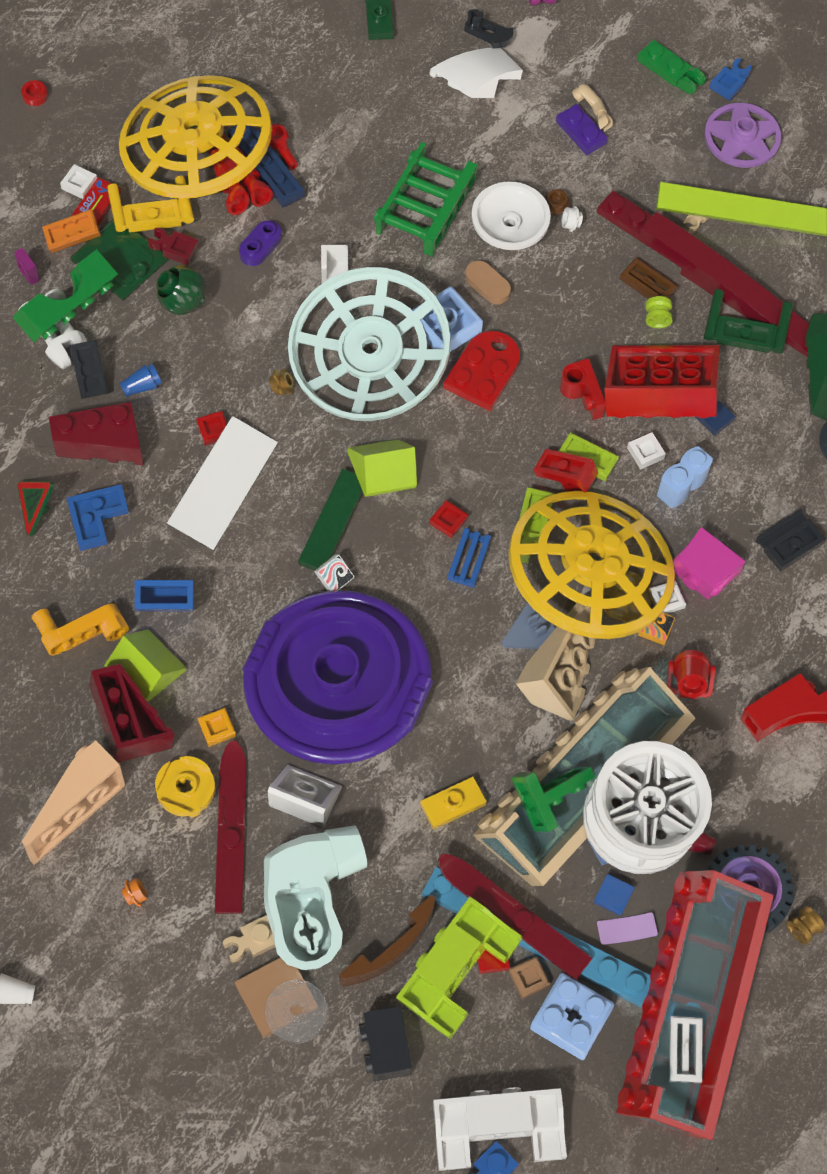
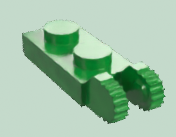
M654 39L638 53L637 60L674 87H678L690 95L697 90L696 84L701 86L706 82V75L697 67H692Z

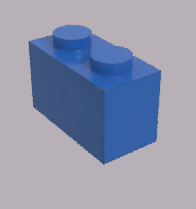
M135 580V612H193V580Z

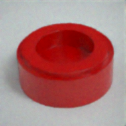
M28 81L21 88L23 101L30 106L42 105L48 98L46 85L41 81Z

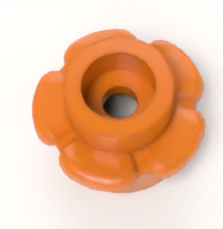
M137 877L131 881L125 880V887L121 891L126 902L129 905L134 903L136 906H142L141 902L148 899V894L143 884Z

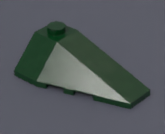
M827 313L812 314L806 331L805 346L808 347L806 364L810 373V383L808 385L810 414L827 421Z

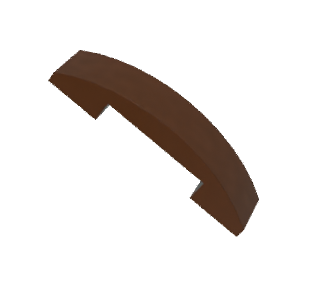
M430 895L409 913L408 923L412 928L373 962L370 963L362 954L339 974V983L345 987L366 982L385 973L407 956L425 933L434 912L436 898Z

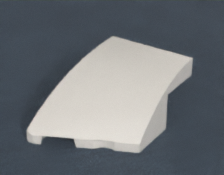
M484 48L451 57L431 68L429 75L433 78L443 77L447 79L450 87L460 90L471 98H494L499 79L520 80L523 70L501 48Z

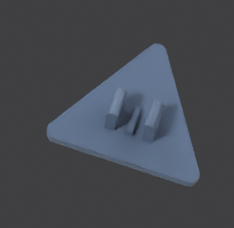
M527 603L503 639L502 646L504 648L539 649L555 630V627Z

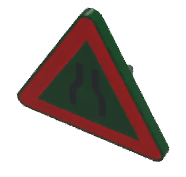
M18 482L19 498L28 536L34 535L41 516L50 510V507L46 506L54 488L53 482Z

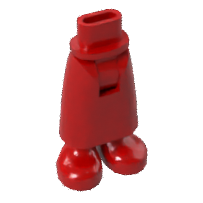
M223 133L221 138L229 142L231 139L227 138ZM215 146L208 150L210 156L219 151ZM238 146L235 148L243 156L247 157ZM228 156L213 164L216 177H220L238 166ZM256 168L239 182L222 190L225 194H229L225 206L231 215L243 213L248 208L249 198L256 207L264 206L271 201L273 192L269 185L259 181L260 174Z

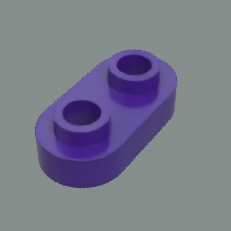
M269 220L259 223L240 244L239 255L241 261L248 266L261 264L281 242L280 226L276 222Z

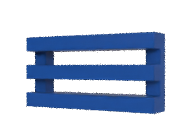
M464 528L447 580L472 588L475 587L491 541L490 535L482 536L480 532L475 531V533H472L470 529ZM467 539L472 540L460 576H456L455 574ZM479 542L482 543V547L469 580L466 579V575Z

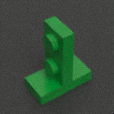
M574 767L542 787L535 772H519L512 776L511 780L534 831L550 832L558 827L550 807L563 802V796L566 794L577 793L587 787L586 783L594 779L595 775L591 767Z

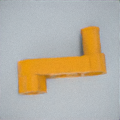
M114 603L104 605L60 628H57L49 610L46 608L38 610L32 615V620L42 635L41 641L48 654L52 656L68 651L103 633L107 641L119 640L130 629L117 605Z

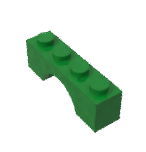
M96 249L71 271L70 276L73 282L71 297L56 300L39 293L23 305L13 316V319L34 343L41 337L47 340L58 330L55 326L60 322L66 325L77 315L75 311L81 307L85 310L95 301L94 296L100 293L102 296L114 286L112 281L118 273Z

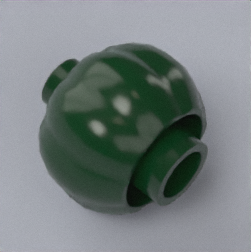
M188 265L173 266L169 270L163 271L157 279L158 301L164 309L172 314H188L192 310L201 307L205 301L204 279L198 271Z

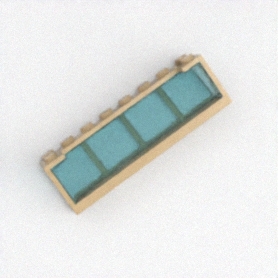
M651 667L634 668L628 672L621 671L611 681L613 685L607 691H602L594 698L593 707L589 711L586 710L578 715L574 720L576 725L570 731L563 732L555 740L557 745L550 752L543 753L537 759V766L532 772H535L541 787L574 767H591L595 775L594 779L586 783L587 787L577 793L566 794L563 796V802L550 807L558 824L557 828L550 832L534 831L516 789L512 793L508 792L498 801L497 805L499 807L493 814L489 813L479 821V829L473 834L476 839L531 886H544L586 840L587 835L583 824L584 803L591 786L598 777L605 762L618 750L637 742L658 741L672 745L694 721L695 717ZM635 774L629 775L637 782L639 781V778ZM613 798L611 801L614 808L620 802L617 798Z

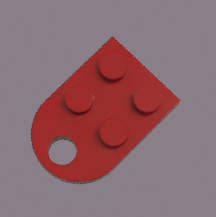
M487 331L476 335L469 342L443 383V388L491 412L518 368L520 359L518 345L511 337L497 331ZM502 343L506 349L497 351L492 348V345Z

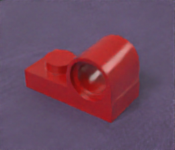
M589 359L566 365L562 371L560 392L562 395L569 399L582 398L584 409L590 411L593 420L603 418L606 402Z
M545 449L533 469L536 477L558 481L566 492H588L598 475L593 459Z

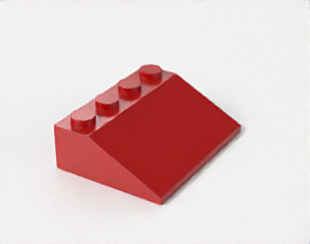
M720 345L612 346L605 384L606 416L616 418L716 417Z

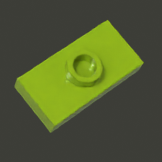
M571 432L559 452L593 459L598 471L597 478L605 482L619 459V456Z

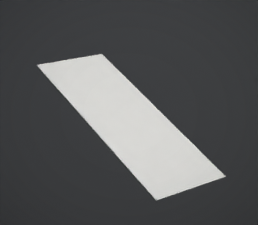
M232 416L167 524L214 550L278 442Z

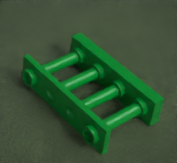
M421 142L417 150H412L410 153L408 165L383 208L379 207L377 209L374 222H376V234L378 235L382 234L388 224L421 238V241L424 242L423 253L433 257L476 181L478 164L468 161L463 170H455L426 158V143ZM420 167H423L454 180L455 185L452 189H444L415 176ZM409 186H412L443 199L444 204L441 208L437 207L435 209L404 195ZM400 205L432 218L433 223L430 227L423 228L396 217L393 213L397 206Z

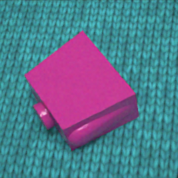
M702 527L673 561L675 574L683 580L689 589L698 591L708 600L713 596H717L733 579L741 574L745 564L741 557Z

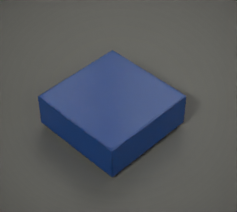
M607 874L594 903L621 916L635 887Z

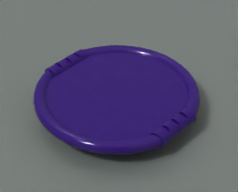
M338 590L316 593L296 600L282 608L268 621H265L242 669L244 671L243 689L249 712L260 730L270 741L287 753L300 759L321 764H349L363 761L379 755L396 745L409 732H412L433 684L429 651L423 637L412 621L388 602L372 595L354 591Z

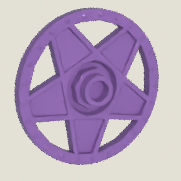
M732 103L718 108L711 114L705 126L704 136L709 150L719 160L735 167L750 168L768 162L775 156L781 143V130L774 117L766 110L748 103ZM733 111L731 121H716L720 115ZM749 111L760 115L766 121H754ZM711 134L725 141L721 151L713 143ZM775 134V142L769 152L763 140ZM745 152L755 159L739 160L735 158Z

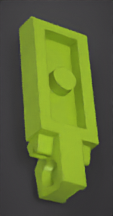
M527 487L520 518L534 503L554 495V493ZM552 503L547 504L546 506L551 508ZM535 512L524 527L520 544L538 543L540 533L548 522V518ZM520 555L521 562L528 564L530 555Z

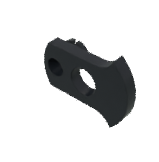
M478 9L468 11L464 32L490 43L492 49L502 48L511 43L514 32L513 28L501 27L484 19L482 11L479 12L478 16ZM484 30H490V31H493L494 33H487V32H484Z

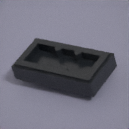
M97 340L69 345L81 399L108 394Z

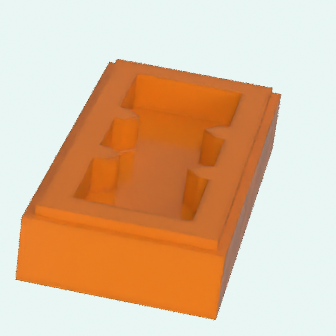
M92 209L42 227L48 249L51 253L101 236Z

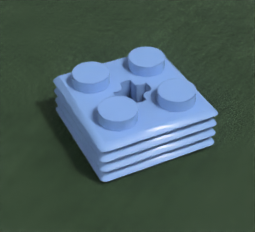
M452 286L435 295L443 307L448 320L451 337L450 352L482 332L483 320ZM431 310L420 321L426 333L427 343L433 349H443L442 330L436 314Z
M560 973L533 1019L530 1029L577 1058L584 1060L612 1012L614 1003L568 975ZM566 1011H576L578 1013L577 1017L580 1020L574 1019L572 1022L568 1021V1014L566 1013Z

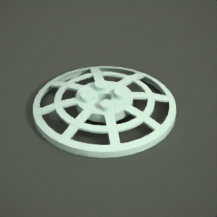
M380 267L359 268L338 274L323 282L301 304L289 332V361L301 389L319 407L338 417L355 421H375L402 414L416 406L430 394L446 369L450 356L451 337L443 307L436 296L424 284L414 277L397 270ZM377 280L375 295L357 297L343 303L335 292L341 286L356 281ZM388 281L396 282L412 289L425 302L413 312L402 302L386 297ZM326 297L334 310L323 321L317 336L301 332L309 313L319 301ZM374 305L372 316L355 320L349 312L360 306ZM385 306L399 311L407 318L395 326L383 318ZM431 310L436 314L442 330L443 349H427L426 333L420 320ZM338 318H341L347 327L342 332L339 340L326 338L331 326ZM413 326L418 335L419 349H409L403 346L401 336ZM299 343L315 346V361L321 376L309 382L305 380L299 365ZM369 343L378 345V349L371 354L364 352V347ZM323 348L338 351L342 364L328 371L324 362ZM401 360H417L412 371L402 381L394 371ZM425 360H440L439 367L432 381L419 395L415 396L408 386L419 375ZM349 372L354 377L360 379L357 392L343 387L335 380ZM386 377L393 386V388L383 392L368 393L371 380ZM328 384L339 394L354 399L351 413L329 405L319 398L314 391ZM399 393L406 402V404L386 412L363 414L366 401L383 400Z

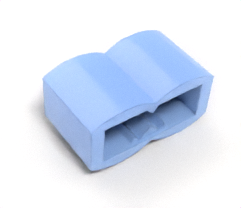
M699 446L688 450L682 456L680 463L671 466L663 474L657 497L670 508L682 504L690 491L699 488L705 482L713 458Z

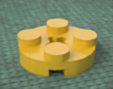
M191 756L179 757V760H174L171 763L170 761L167 762L159 770L155 780L157 798L163 808L171 814L196 817L210 805L214 798L216 789L214 776L208 765L202 760ZM186 780H190V785L193 789L186 793L181 792L180 787L177 785L179 783L184 784Z

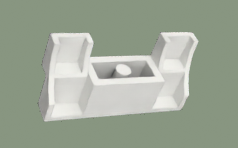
M513 1087L503 1089L502 1094L492 1095L489 1094L488 1090L471 1092L470 1097L433 1100L439 1171L471 1168L469 1142L531 1136L534 1162L567 1158L561 1088L521 1092V1088Z

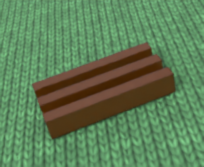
M635 258L619 277L621 281L647 299L656 296H664L670 299L671 295H674L678 289L677 285L638 258ZM634 268H636L637 270H639L641 273H643V274L646 275V276L644 277L643 275H641L640 273H638L636 270H634ZM654 282L665 288L667 291L661 289L659 286L654 284Z

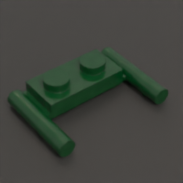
M714 290L703 337L705 340H717L716 344L769 353L772 350L777 354L783 353L793 308L792 303H782L778 326H775L773 324L720 316L724 291Z

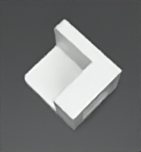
M321 245L323 283L338 274L348 271L347 245Z

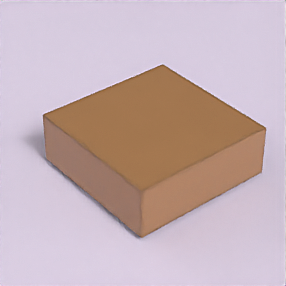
M537 957L512 967L508 971L521 999L550 986Z

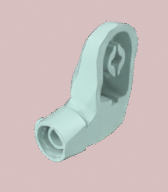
M356 825L324 830V833L298 837L281 844L264 858L265 910L273 933L277 954L287 965L301 970H316L331 962L342 946L343 932L332 907L329 882L335 877L342 879L367 868L365 849Z

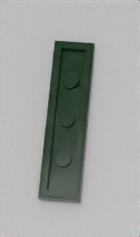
M345 469L341 470L299 557L298 565L315 571L333 557L363 494L356 473Z

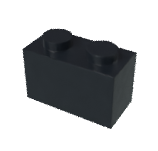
M401 1006L363 1013L364 1023H359L358 1027L361 1043L367 1042L369 1054H364L366 1073H373L374 1082L411 1075L412 1065Z

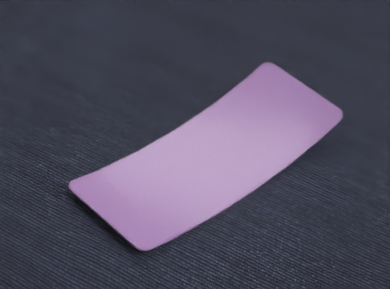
M652 912L619 919L597 921L600 941L603 945L639 940L658 935Z

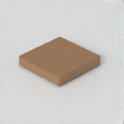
M281 957L234 982L263 1039L318 1010V1005L298 968L287 965Z

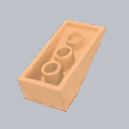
M94 741L90 746L85 745L79 749L22 840L29 860L33 865L125 787L120 765L97 741Z

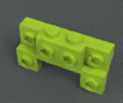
M469 897L448 927H442L434 939L435 945L429 953L424 952L416 963V971L396 998L400 1003L424 1019L426 1023L451 1040L469 1015L467 1011L450 1000L451 996L485 950L503 963H506L523 938L487 908Z

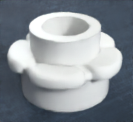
M577 206L572 208L566 207L562 215V227L569 229L570 232L579 228L582 223L583 215L582 212H579Z

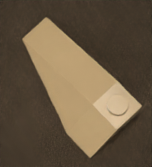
M576 603L567 616L589 623L591 607ZM556 627L526 663L516 685L531 704L564 719L574 720L584 699L585 689L582 688L584 675L589 674L590 665L587 663L589 649L594 648L596 638L576 635Z

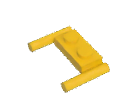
M177 176L175 178L176 185H186L185 177ZM110 184L107 187L115 228L118 232H123L126 229L130 233L154 230L155 228L181 226V222L189 224L194 221L190 198L122 206L118 185Z

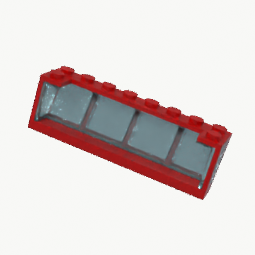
M715 870L679 872V876L674 883L672 903L666 913L667 922L664 933L658 943V956L650 974L651 982L648 994L642 1004L643 1013L640 1024L634 1034L635 1043L631 1058L626 1065L624 1085L618 1095L616 1113L694 1138L713 1140L774 895ZM671 1016L702 1018V1083L669 1082V1025ZM677 1024V1074H682V1024ZM689 1024V1075H694L695 1025Z

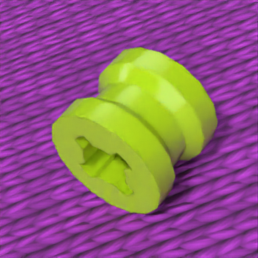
M656 296L649 298L645 302V310L648 312L646 324L649 327L660 329L672 324L673 318L669 312L672 309V302L669 298Z

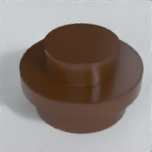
M554 189L545 196L551 214H563L564 209L569 207V198L562 190Z

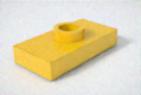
M471 777L420 801V806L432 829L435 830L486 806L487 801L474 777Z

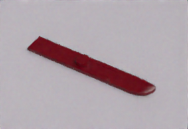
M235 740L230 741L226 746L220 764L215 914H242L247 769L243 749Z
M441 854L439 856V868L445 879L467 898L471 897L487 908L503 923L520 934L523 941L574 980L579 978L593 958L464 860L450 854Z

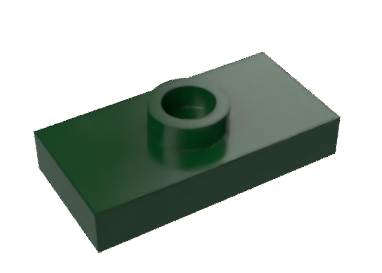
M365 0L368 40L393 39L391 1Z

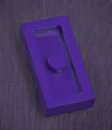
M577 104L556 116L557 124L586 156L607 144L608 137Z

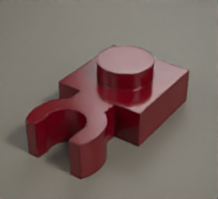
M161 228L154 229V237L160 238V240L151 238L148 240L149 248L157 251L163 249V257L185 265L189 264L199 246L198 239L174 231L169 236Z

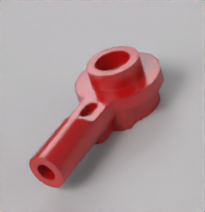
M272 124L269 145L272 149H278L290 170L297 168L298 162L287 146L288 132L282 125Z

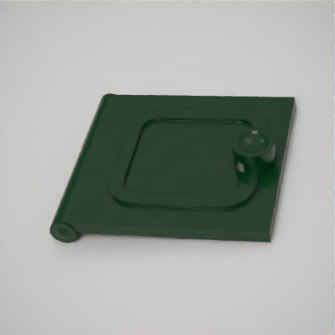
M114 218L100 230L101 236L88 240L70 256V260L77 264L97 249L118 273L112 281L114 286L110 290L123 301L169 260L163 257L161 251L149 248L148 241L137 232L129 233L128 229L123 232L116 231Z

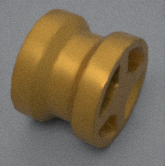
M808 906L801 908L796 918L791 917L786 922L789 932L803 945L809 944L815 933L820 934L825 930L823 920Z

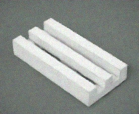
M670 1017L669 1082L702 1083V1018ZM677 1024H682V1074H677ZM689 1024L695 1025L694 1075H689Z

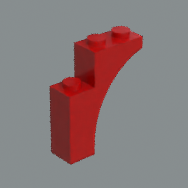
M800 673L746 707L740 720L757 742L769 734L791 725L802 723L827 724V691L818 696L813 683L806 680Z

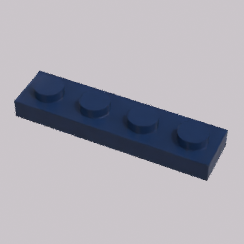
M237 125L227 130L230 139L233 137ZM246 125L243 138L238 144V147L246 156L252 152L260 136V132L255 126ZM269 145L262 160L255 168L259 172L262 182L269 185L273 196L283 208L304 197V189Z

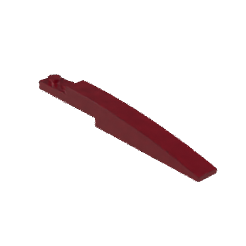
M612 191L598 206L597 214L679 266L682 276L713 295L716 289L724 291L722 302L749 320L778 326L783 302L686 230L657 211L652 216L615 191ZM792 310L785 343L808 357V347L805 346L808 323Z

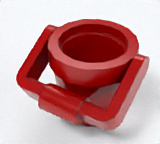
M686 650L679 653L674 661H668L666 685L674 694L679 695V698L697 699V697L707 698L712 695L715 665H710V661L705 654L696 650ZM672 673L676 678L678 688L671 687Z

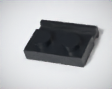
M800 509L757 536L755 542L762 546L763 552L781 572L822 546L826 538L809 518H805L803 511Z

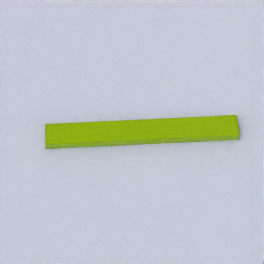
M665 182L659 183L656 210L827 237V208Z

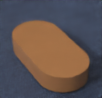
M473 261L467 266L465 273L467 283L488 302L503 304L509 299L511 290L509 282L489 264L483 261Z

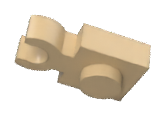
M267 915L240 927L242 937L231 936L223 941L224 948H228L231 945L238 947V951L229 956L231 962H238L243 958L245 952L249 950L254 958L275 948L273 933Z

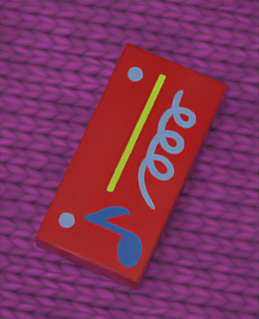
M97 178L71 216L92 209L99 226L111 208L107 187L112 183ZM118 187L119 195H120V194H121V187Z

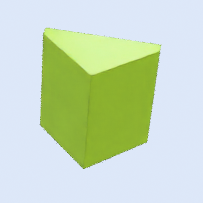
M396 439L347 449L365 497L416 488L417 475L414 446Z
M149 629L124 635L104 667L120 664L141 690V695L147 702L187 670Z

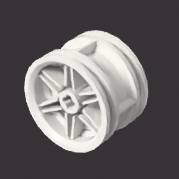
M641 741L627 745L615 752L605 762L586 796L583 808V824L587 838L596 853L607 863L622 871L634 874H652L663 871L677 863L703 833L709 821L712 808L711 789L706 775L698 763L677 747L658 741ZM635 774L639 778V782L631 778L629 775ZM660 779L666 781L669 786L661 789L659 787ZM612 799H619L622 806L614 808L611 802ZM646 799L650 800V805H652V806H654V807H653V808H649V804H648L647 802H644V801H645ZM674 806H680L683 809V814L676 810ZM627 826L634 831L635 835H628L625 832V827ZM656 831H664L666 838L662 840L656 838Z

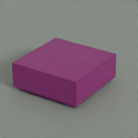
M23 247L15 251L14 256L17 268L27 282L31 285L39 282L36 265Z

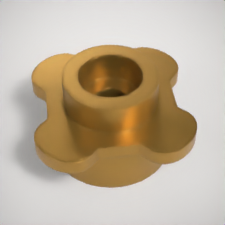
M285 368L281 369V371L278 369L274 370L269 378L272 391L276 395L282 396L286 395V393L289 395L293 394L294 382L290 373Z

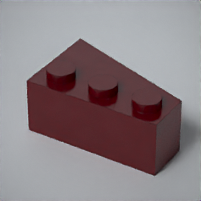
M131 402L48 417L57 457L84 460L99 458L108 459L112 463L128 461L134 462L135 465L143 466Z
M120 664L91 671L90 690L113 759L117 763L172 749L175 734L170 727L167 728L162 722L156 709L148 704L141 695V690Z

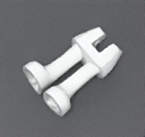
M54 289L45 294L46 297L51 299H66L61 289ZM60 322L56 327L62 335L57 337L54 333L45 340L48 346L45 353L52 362L64 370L71 366V361L65 348L72 344L87 342L84 334L74 330L70 323L64 325Z

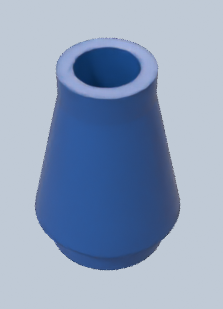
M152 363L148 366L144 364L119 383L126 397L133 394L157 389V386L162 384V381Z

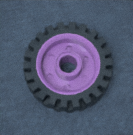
M744 844L737 845L734 849L730 847L712 861L707 871L715 870L774 895L764 935L768 931L770 933L785 919L793 903L795 888L794 884L791 883L793 878L791 872L786 871L787 865L784 861L781 863L778 861V855L775 853L772 855L768 854V849L761 847L760 850L756 849V845L749 844L748 847H744ZM717 878L718 883L731 886L737 889H741L740 887H737L735 885H732L728 882H725ZM714 891L712 901L703 902V904H706L705 910L708 916H713L712 921L716 925L721 924L723 926L722 930L728 933L737 899L733 896Z

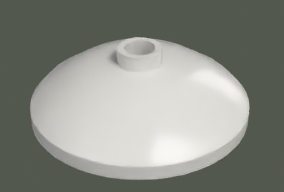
M501 182L487 187L477 196L472 207L471 217L474 229L484 241L497 248L519 250L530 247L543 238L550 224V209L545 198L534 188L518 182Z

